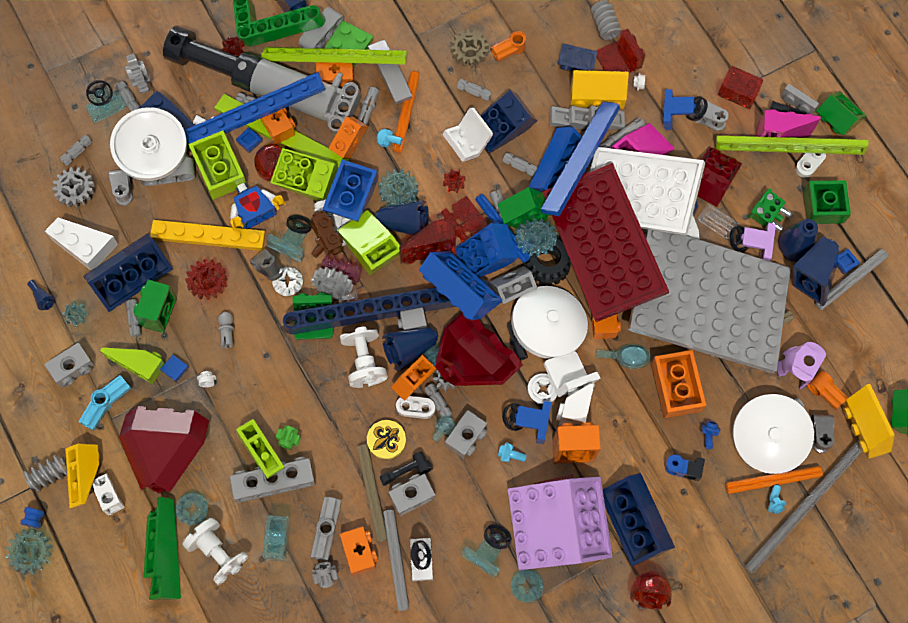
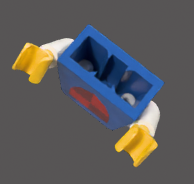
M246 183L238 185L236 190L239 195L234 197L235 203L231 206L230 223L234 231L237 226L250 229L276 216L275 208L279 210V205H286L284 199L280 195L276 196L266 190H260L257 186L249 189Z

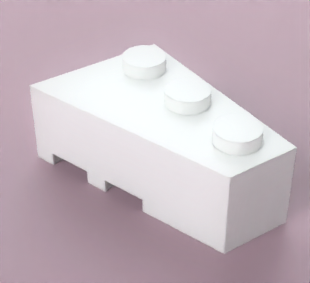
M57 218L45 230L54 243L91 271L98 267L118 246L117 241L112 235L61 218Z

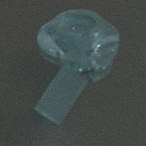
M442 416L439 418L435 426L438 429L433 435L432 440L438 443L443 434H451L455 428V423L450 417Z

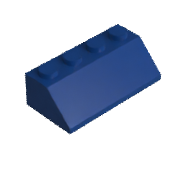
M574 127L556 129L529 185L530 188L542 192L554 187L582 138Z
M450 251L430 252L419 269L423 274V278L436 286V290L450 299L449 302L453 306L458 307L469 320L483 318L502 302V299Z

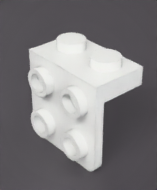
M469 108L459 126L446 129L442 135L461 161L465 162L479 157L493 133L475 108Z
M575 351L569 355L554 357L544 362V367L558 397L567 394L570 396L589 384L595 387L594 383L601 379L598 372L587 375Z

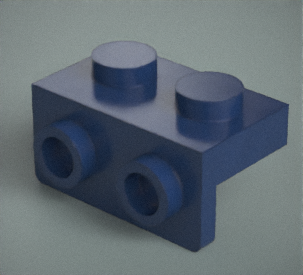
M563 43L558 65L561 66L560 69L571 71V68L578 71H593L598 51Z

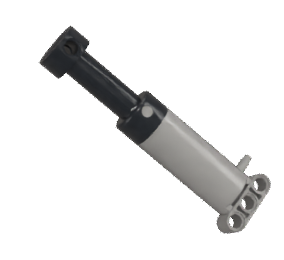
M177 25L171 28L163 46L164 59L182 66L191 61L230 76L233 86L259 96H264L307 77L305 74L247 52L235 56L196 41L195 32ZM339 72L334 78L332 85L323 82L325 91L288 107L328 122L330 131L333 135H336L339 129H334V124L341 123L342 125L346 116L353 117L361 98V93L358 86L353 82L346 83L342 89L338 88L343 76ZM350 90L356 91L353 96L347 95ZM342 107H349L348 111L340 112Z

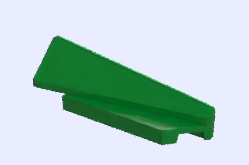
M158 497L156 510L150 511L147 516L143 578L152 579L149 600H177L181 598L174 500L170 498Z

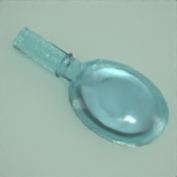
M626 345L618 351L596 350V358L617 359L620 365L629 369L643 368L649 363L651 358L649 351L639 345Z

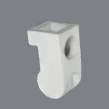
M107 473L94 479L92 483L94 492L102 510L108 516L125 508Z

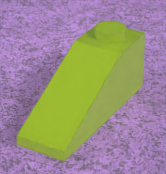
M100 349L104 357L152 385L161 373L160 369L164 365L163 357L154 351L150 353L146 350Z
M254 419L236 429L242 444L267 479L285 468Z

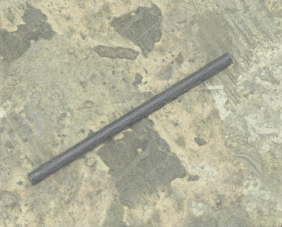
M857 440L856 444L840 459L833 470L831 469L830 473L812 490L811 494L804 499L803 503L790 515L789 519L787 518L781 528L777 529L773 537L769 538L765 546L763 545L760 551L753 556L752 560L745 565L749 573L752 574V572L755 573L754 571H757L756 569L765 562L764 560L768 558L767 556L773 553L772 551L776 549L775 547H778L783 542V538H786L791 533V529H794L799 524L802 518L813 508L812 506H815L817 501L832 487L831 485L857 459L858 455L862 452L859 447L860 440Z

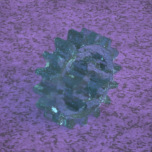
M393 169V174L386 172L387 178L381 177L382 183L378 184V193L381 196V201H386L387 206L409 203L410 200H416L415 195H418V183L415 182V176L410 178L409 171L403 174V169L400 170V173Z
M533 218V222L526 220L525 225L520 224V229L516 230L518 248H523V253L529 251L530 256L533 253L540 256L541 252L547 255V250L552 251L553 246L557 244L555 226L550 227L549 221L543 223V219H540L539 222H536L535 218Z
M23 529L22 535L15 533L16 539H9V542L12 544L11 547L5 548L10 551V554L5 556V558L11 559L8 565L11 567L15 566L14 570L16 572L21 570V573L25 575L28 573V570L30 573L35 574V568L43 570L42 564L49 563L46 557L52 556L48 552L52 545L46 544L50 539L46 536L43 537L44 533L40 531L36 534L34 529H31L29 533ZM34 538V539H37V540H36V541L33 540L32 542H28L26 539ZM27 547L31 548V549L29 550L30 553H31V554H30L31 556L27 555V554H28ZM26 561L31 562L30 565H22L21 563H25Z

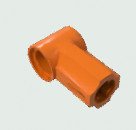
M516 31L511 34L510 38L492 46L491 52L495 60L499 62L513 54L524 52L526 36L524 33Z
M821 370L813 377V380L807 387L814 395L821 396L831 407L837 410L848 397L833 384L832 377Z

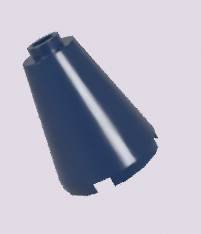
M419 200L380 208L379 212H376V219L386 229L424 238L427 232H424V227H428L429 224L428 206H424L427 203L426 201Z
M805 219L781 233L778 239V247L786 259L798 262L817 243V223L811 219Z
M430 327L391 332L382 336V339L385 338L386 342L382 345L388 362L390 364L394 363L396 366L394 369L399 371L434 347L437 343L438 335Z

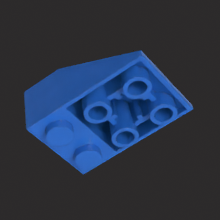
M490 223L455 248L457 258L479 278L502 269L518 259L507 224Z

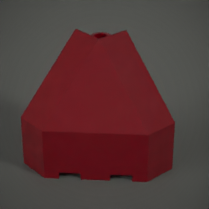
M461 312L444 328L435 368L445 381L454 386L503 385L523 366L522 362L514 351L502 345L494 332L484 328L479 319L469 320Z
M137 406L125 415L119 439L141 491L148 487L158 494L164 490L169 493L203 446L210 420L194 410H186L185 413L175 412L174 409L158 408L157 411L147 410L143 406Z

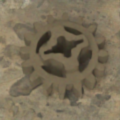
M469 29L466 30V33L460 31V36L455 34L454 40H451L450 53H452V58H457L458 64L463 62L464 67L466 64L473 67V63L480 65V60L484 62L485 56H488L489 44L487 43V38H482L483 33L477 35L476 30L470 33Z

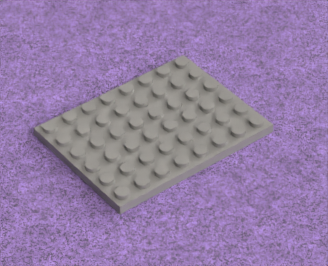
M646 229L645 237L669 289V294L633 307L631 309L628 331L774 374L777 371L791 268L689 236Z

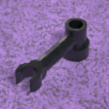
M420 451L412 456V462L394 471L384 473L379 477L383 486L415 468L421 476L432 471L433 466L430 460L426 459L423 451Z

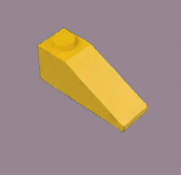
M75 444L66 448L70 508L86 503L99 467L98 445Z

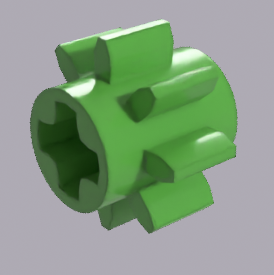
M285 425L283 430L279 428L275 436L279 440L278 445L289 450L292 449L293 445L298 447L301 440L300 436L297 435L299 431Z

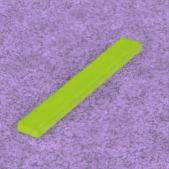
M265 47L261 57L268 61L406 64L408 54L406 50Z
M223 94L214 108L215 111L222 114L243 105V103ZM260 119L244 125L272 140ZM295 130L294 136L279 143L291 151L335 163L338 168L342 160L349 161L348 158L340 157L327 147Z
M717 136L715 149L723 151L864 155L868 148V140Z

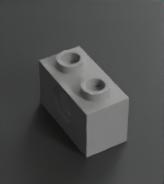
M525 266L490 281L494 292L502 299L501 303L503 304L537 289L532 272Z
M79 343L44 364L61 388L71 385L76 378L88 374L95 367ZM70 364H75L73 369L67 370Z
M467 410L446 439L445 447L462 459H465L467 455L471 456L476 449L475 443L478 439L482 441L488 432L486 430L487 423ZM469 432L473 435V438L466 440L462 437V434Z
M416 474L408 479L409 482L403 485L398 483L390 488L391 491L388 492L389 497L399 517L435 499V493L425 474L421 476ZM413 489L417 492V495L414 498H408L405 493Z

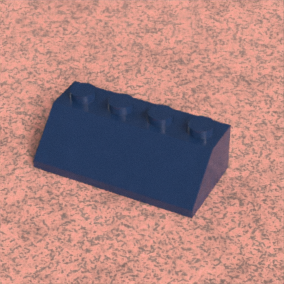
M147 233L83 277L108 312L139 293L143 285H146L147 280L156 281L173 270L155 241Z
M641 473L627 476L603 489L605 508L631 566L638 565L675 548Z

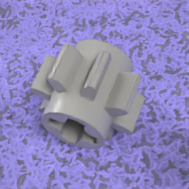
M436 370L438 377H434L433 382H438L437 390L442 388L446 393L447 389H454V385L449 382H443V377Z
M321 562L316 565V570H312L314 584L319 583V586L322 588L331 587L335 583L334 580L338 579L336 566H331L329 562Z

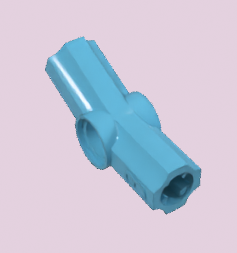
M121 375L104 388L92 393L91 401L78 421L80 424L95 431L105 412L112 407L115 401L131 389ZM106 397L104 403L98 404L100 398Z

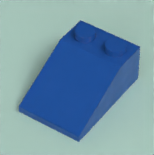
M342 160L322 210L358 222L378 182L377 170Z

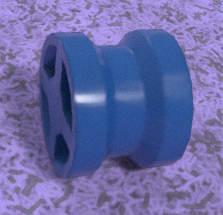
M25 507V516L21 519L20 524L40 529V521L44 517L45 512Z

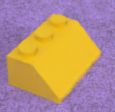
M574 70L570 85V107H600L602 102L618 103L620 109H624L627 99L629 72Z
M867 384L846 399V406L843 410L846 418L852 422L851 429L855 436L858 435L860 440L859 447L862 453H866L868 459L892 452L894 433L871 384Z

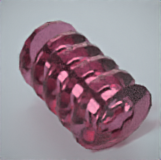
M327 253L321 264L322 269L328 267L331 270L334 268L336 272L342 271L344 275L349 276L348 279L353 280L354 285L358 284L362 267H359V261H356L353 266L351 259L346 264L344 257L338 262L337 255L331 260L330 254Z

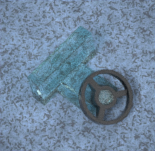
M95 80L87 86L86 97L90 104L86 105L85 108L94 123L127 107L118 89L113 91L106 81ZM96 83H103V84H101V85H99V86H95L93 89L89 90L92 85H94V84H96Z
M292 215L287 218L286 226L288 230L281 239L269 234L266 241L268 247L302 262L305 254L300 245L307 233L312 230L308 218L301 215ZM296 219L303 220V221H305L306 223H308L309 225L304 224V223L301 222V221H297Z
M491 524L485 529L484 540L477 551L474 552L466 546L461 556L493 578H496L500 568L495 566L493 562L501 550L506 549L510 545L511 535L503 526ZM494 528L504 532L507 537H503L502 534L496 532ZM489 529L491 536L487 534V530Z

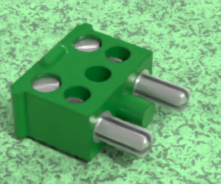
M769 188L748 214V218L754 219L764 228H766L768 223L776 224L775 229L780 232L783 226L773 219L775 218L779 222L783 220L784 217L779 214V211L788 218H791L793 213L784 207L786 201L773 193L772 189Z

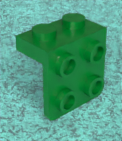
M301 293L293 296L294 311L332 305V295L327 293H318L316 295ZM328 314L326 318L332 320L333 314ZM310 317L306 321L309 323H313L316 321V319L314 317ZM333 328L294 334L296 340L331 339L333 337Z

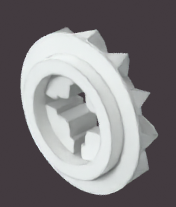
M286 266L282 268L283 275L279 279L272 281L275 291L280 295L291 296L301 289L303 278L301 273L295 268ZM286 275L293 280L289 282L288 287L285 282H282V280L286 279Z
M548 374L535 375L529 381L528 393L531 399L538 404H543L544 401L552 402L557 397L556 390ZM539 385L542 387L549 385L546 390L547 394L544 392L537 394L540 390Z

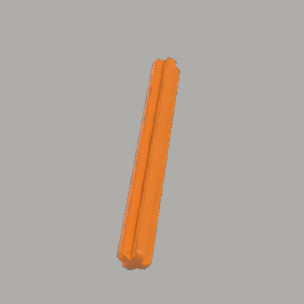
M411 71L407 85L412 94V99L404 101L395 136L401 137L403 140L401 145L393 143V152L401 153L403 150L420 73L417 71Z
M821 466L728 482L726 484V491L728 494L819 478L823 476Z

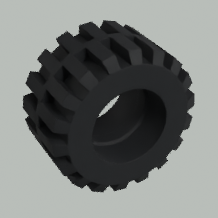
M544 234L540 235L539 239L535 237L526 249L530 259L523 264L532 272L535 283L539 281L542 286H544V283H547V286H552L553 282L555 285L559 284L560 280L563 281L566 278L571 267V261L563 241H560V237L557 235L555 238L552 237V234H548L547 237ZM541 254H551L556 257L558 264L553 267H546L539 263L537 257Z

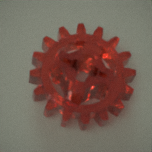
M206 259L203 260V263L196 261L197 266L191 265L192 271L186 272L189 277L185 279L188 284V290L191 291L193 296L198 294L200 300L203 296H206V299L209 300L211 295L217 298L216 293L222 294L221 288L227 287L226 282H224L228 280L227 275H224L226 273L225 268H222L221 263L215 265L214 259L210 263ZM214 271H216L219 274V278L215 276ZM194 281H196L197 283H199V284H198L199 288H197V287L195 286Z

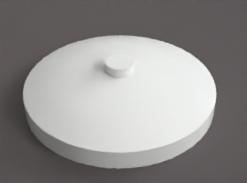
M141 108L128 113L116 124L110 139V149L114 161L125 174L138 180L154 181L172 174L181 165L187 151V139L182 125L172 114L158 108Z
M539 286L537 289L522 295L512 311L511 325L516 339L527 351L541 358L551 359L573 353L580 347L587 334L588 321L584 308L572 294L561 288Z
M768 394L756 397L746 403L735 418L733 424L734 446L739 456L749 466L758 471L771 474L788 472L799 466L812 449L814 428L811 418L798 402L787 396Z

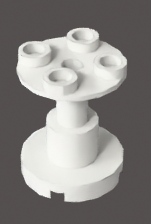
M359 327L351 334L340 335L342 345L356 346L358 358L355 359L357 371L348 376L351 387L362 388L363 384H368V387L384 382L388 377L386 368L376 367L374 357L369 356L367 343L378 338V330H367L366 327Z
M209 518L195 528L196 532L194 535L190 533L186 537L183 546L188 552L200 548L207 557L212 556L222 568L217 572L213 580L219 586L228 578L227 576L230 573L235 575L241 570V564L248 559V556L245 552H242L231 559L221 548L223 543L215 535L220 524L215 518Z

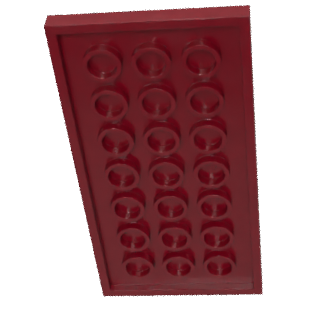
M613 163L582 175L560 216L552 215L594 320L598 322L669 294V289ZM553 187L542 191L545 199L548 198Z

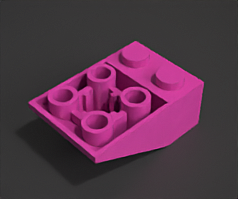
M765 110L757 125L756 137L805 138L811 136L821 116Z
M650 123L626 135L612 146V149L666 156L675 149Z

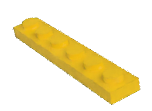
M153 220L150 233L151 238L157 241L258 251L263 250L266 235L265 231L235 228L233 231L231 227Z

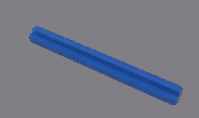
M484 194L476 197V202L492 223L504 224L503 219ZM509 228L519 259L525 263L530 259V255Z

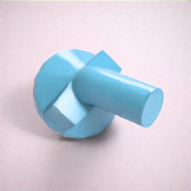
M382 129L377 134V142L381 147H388L391 143L401 145L403 138L392 135L393 132L388 129Z
M508 442L505 445H501L498 453L502 462H509L511 458L524 462L526 455L514 451V446Z
M773 485L769 498L768 512H773L774 514L785 510L784 506L787 504L786 501L780 500L778 497L781 487L778 485Z

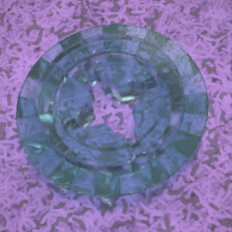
M185 494L176 504V516L182 523L189 526L199 524L207 515L208 503L200 494ZM194 501V507L200 511H194L191 516L190 512L184 508H190Z
M529 569L521 570L512 578L511 591L514 597L521 602H533L543 592L542 578L535 571ZM527 577L529 583L536 586L529 589L528 595L524 587L518 586L524 584Z

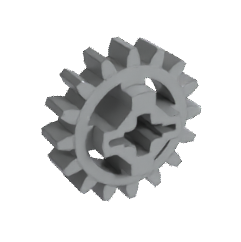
M134 53L126 56L129 65L125 66L132 86H138L141 94L148 92L149 89L146 82H149L150 79L143 61H137Z
M71 167L69 172L63 170L62 176L57 175L59 180L53 181L56 187H53L52 190L56 193V199L62 205L66 203L68 207L74 204L77 208L80 202L85 205L84 200H91L89 194L95 193L92 189L95 187L91 175H88L86 170L82 172L80 168L74 171Z
M325 267V269L319 268L315 270L311 279L312 286L317 287L316 291L327 293L336 299L349 297L353 288L352 280L348 279L349 276L344 275L342 271L336 272L334 268L332 270L328 267Z

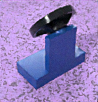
M665 89L663 121L665 130H673V115H686L689 120L694 122L700 120L707 111V100L701 96L695 98L674 97L673 89ZM701 100H703V102H704V107H703L702 112L700 113V109H701L700 103H701ZM697 114L698 117L691 118L690 115Z
M544 401L542 410L523 407L517 403L508 404L503 410V423L511 431H518L523 427L538 430L536 443L544 445L552 402ZM511 407L510 421L507 422L506 414ZM513 423H516L515 426L519 427L517 429H514L511 427V425Z

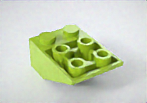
M282 148L270 183L309 199L322 201L327 199L338 167L335 163Z
M368 210L362 214L358 222L352 220L337 230L369 276L399 257L403 250L393 235Z

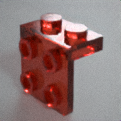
M629 29L621 32L619 41L597 50V59L604 71L631 73L642 68L646 57L644 50L638 46L635 35L631 34Z
M732 66L717 96L750 110L763 84V79Z

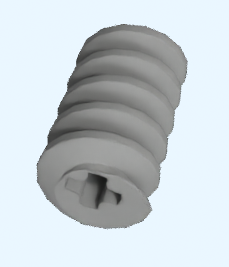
M608 0L599 1L591 7L595 23L598 26L597 29L603 40L614 39L623 32L620 28V23L617 22L618 17L615 16L614 6L609 4Z
M53 455L54 462L46 459V466L38 463L39 470L32 466L31 474L23 471L24 478L32 492H34V489L38 492L41 491V485L47 488L49 481L52 484L56 483V477L62 480L64 478L63 473L67 475V464L62 455L60 459Z

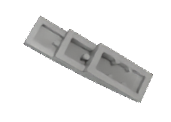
M385 40L368 46L369 50H390ZM375 64L387 90L390 91L395 105L412 99V94L398 64Z
M552 106L549 109V126L574 127L575 129L586 130L599 107L591 106L587 109L571 106L569 109ZM618 111L608 130L625 128V111Z

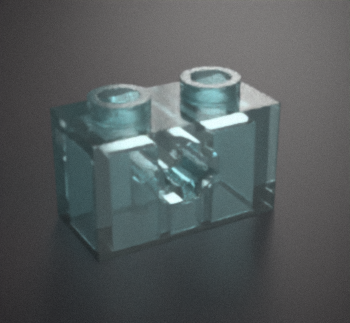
M267 515L262 554L265 560L286 561L290 525L288 517Z

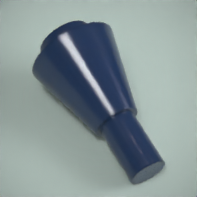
M30 280L27 285L33 291L37 308L39 310H49L52 308L55 298L40 288L34 280Z

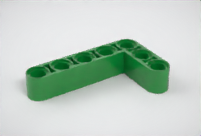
M233 0L236 33L248 47L318 29L325 23L324 15L315 5L256 20L255 7L251 0Z

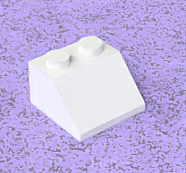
M587 385L567 397L564 404L560 403L556 420H559L558 427L564 423H572L573 426H581L582 423H586L594 385Z

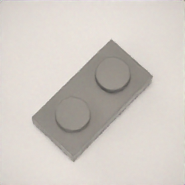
M790 84L786 86L781 95V98L786 103L806 111L807 114H813L819 105L818 102Z

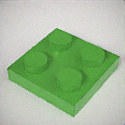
M342 20L324 49L367 50L373 41V35Z

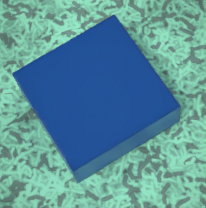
M248 127L236 138V142L250 153L262 142V138Z
M849 249L838 255L837 267L843 275L860 264Z
M172 355L160 370L177 382L189 367Z

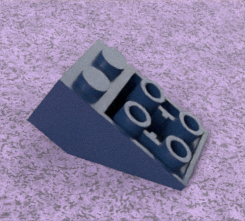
M512 90L505 93L480 115L493 133L485 148L491 153L526 132L537 122V119L518 94Z

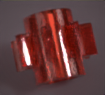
M228 36L226 41H222V51L235 56H239L244 52L243 41L239 42L237 36L235 38Z
M451 169L449 174H444L443 186L448 187V192L455 191L458 193L460 188L464 189L465 184L463 182H465L466 177L461 176L460 170L457 172Z

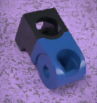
M671 455L665 462V470L668 474L699 482L702 478L705 459L697 457L693 462L682 459L679 455Z

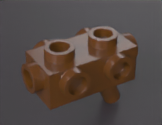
M316 212L312 215L310 225L317 237L315 241L318 246L311 254L317 258L323 251L326 256L330 254L335 256L343 251L341 248L343 240L341 235L335 232L332 218L327 216L326 212Z

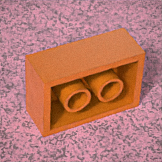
M693 350L655 356L651 366L663 417L669 418L702 412L706 407V402Z
M572 423L561 424L557 428L552 440L554 464L593 463L600 451L599 425H593V423H582L581 426H573Z

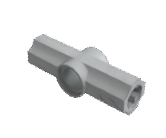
M324 497L311 558L322 561L329 560L342 503L339 499ZM323 525H331V531L329 533H322L321 528Z

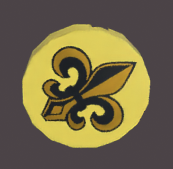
M379 421L368 431L367 446L370 452L377 458L393 459L399 456L405 448V432L394 421Z

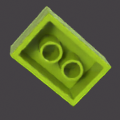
M223 130L188 144L212 200L236 191L238 185L246 183L242 170Z

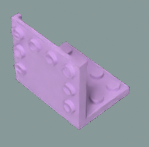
M601 477L566 479L508 489L519 570L578 564L613 558Z

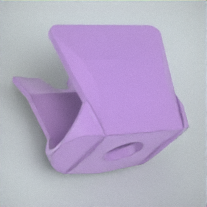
M806 342L801 346L789 348L783 352L785 358L778 361V376H785L790 371L793 375L803 380L799 387L800 390L813 380L825 359V350L814 342ZM805 356L813 358L814 363L812 366L805 365L803 360Z

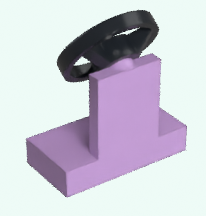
M768 223L764 231L735 226L729 234L731 246L737 252L746 251L749 247L762 249L761 259L770 261L772 259L776 224ZM735 229H737L736 242H734L733 238ZM742 244L745 247L744 249H739L737 246Z

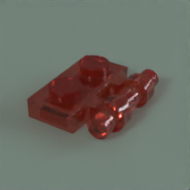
M467 196L452 205L454 213H450L448 209H444L441 212L444 217L443 220L454 230L453 234L459 237L461 242L468 239L465 234L466 232L474 236L488 226ZM460 219L463 226H459L455 220Z

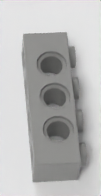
M298 457L294 459V462L290 463L281 461L285 468L274 474L278 476L277 481L274 483L268 482V479L259 467L254 468L255 471L246 472V470L235 472V475L230 476L234 500L236 503L315 486L310 459ZM296 470L298 474L295 478L290 479L287 477L289 471ZM250 480H258V484L255 487H248Z

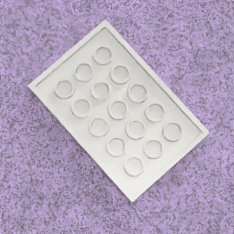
M598 147L594 154L590 172L613 163L642 229L688 235L705 166L704 160Z

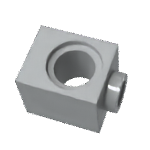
M423 307L400 312V318L397 319L399 330L427 328Z

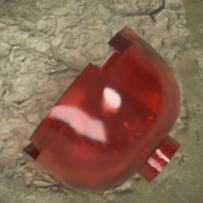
M274 143L266 144L260 147L255 154V170L259 177L271 182L283 148L281 145Z
M649 571L648 573L641 574L634 580L630 591V599L633 603L634 599L638 601V606L658 610L662 609V605L667 604V607L670 606L672 589L666 578L656 571Z

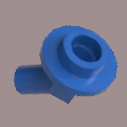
M709 420L701 424L700 431L705 433V448L713 449V435L718 436L721 429L716 422Z

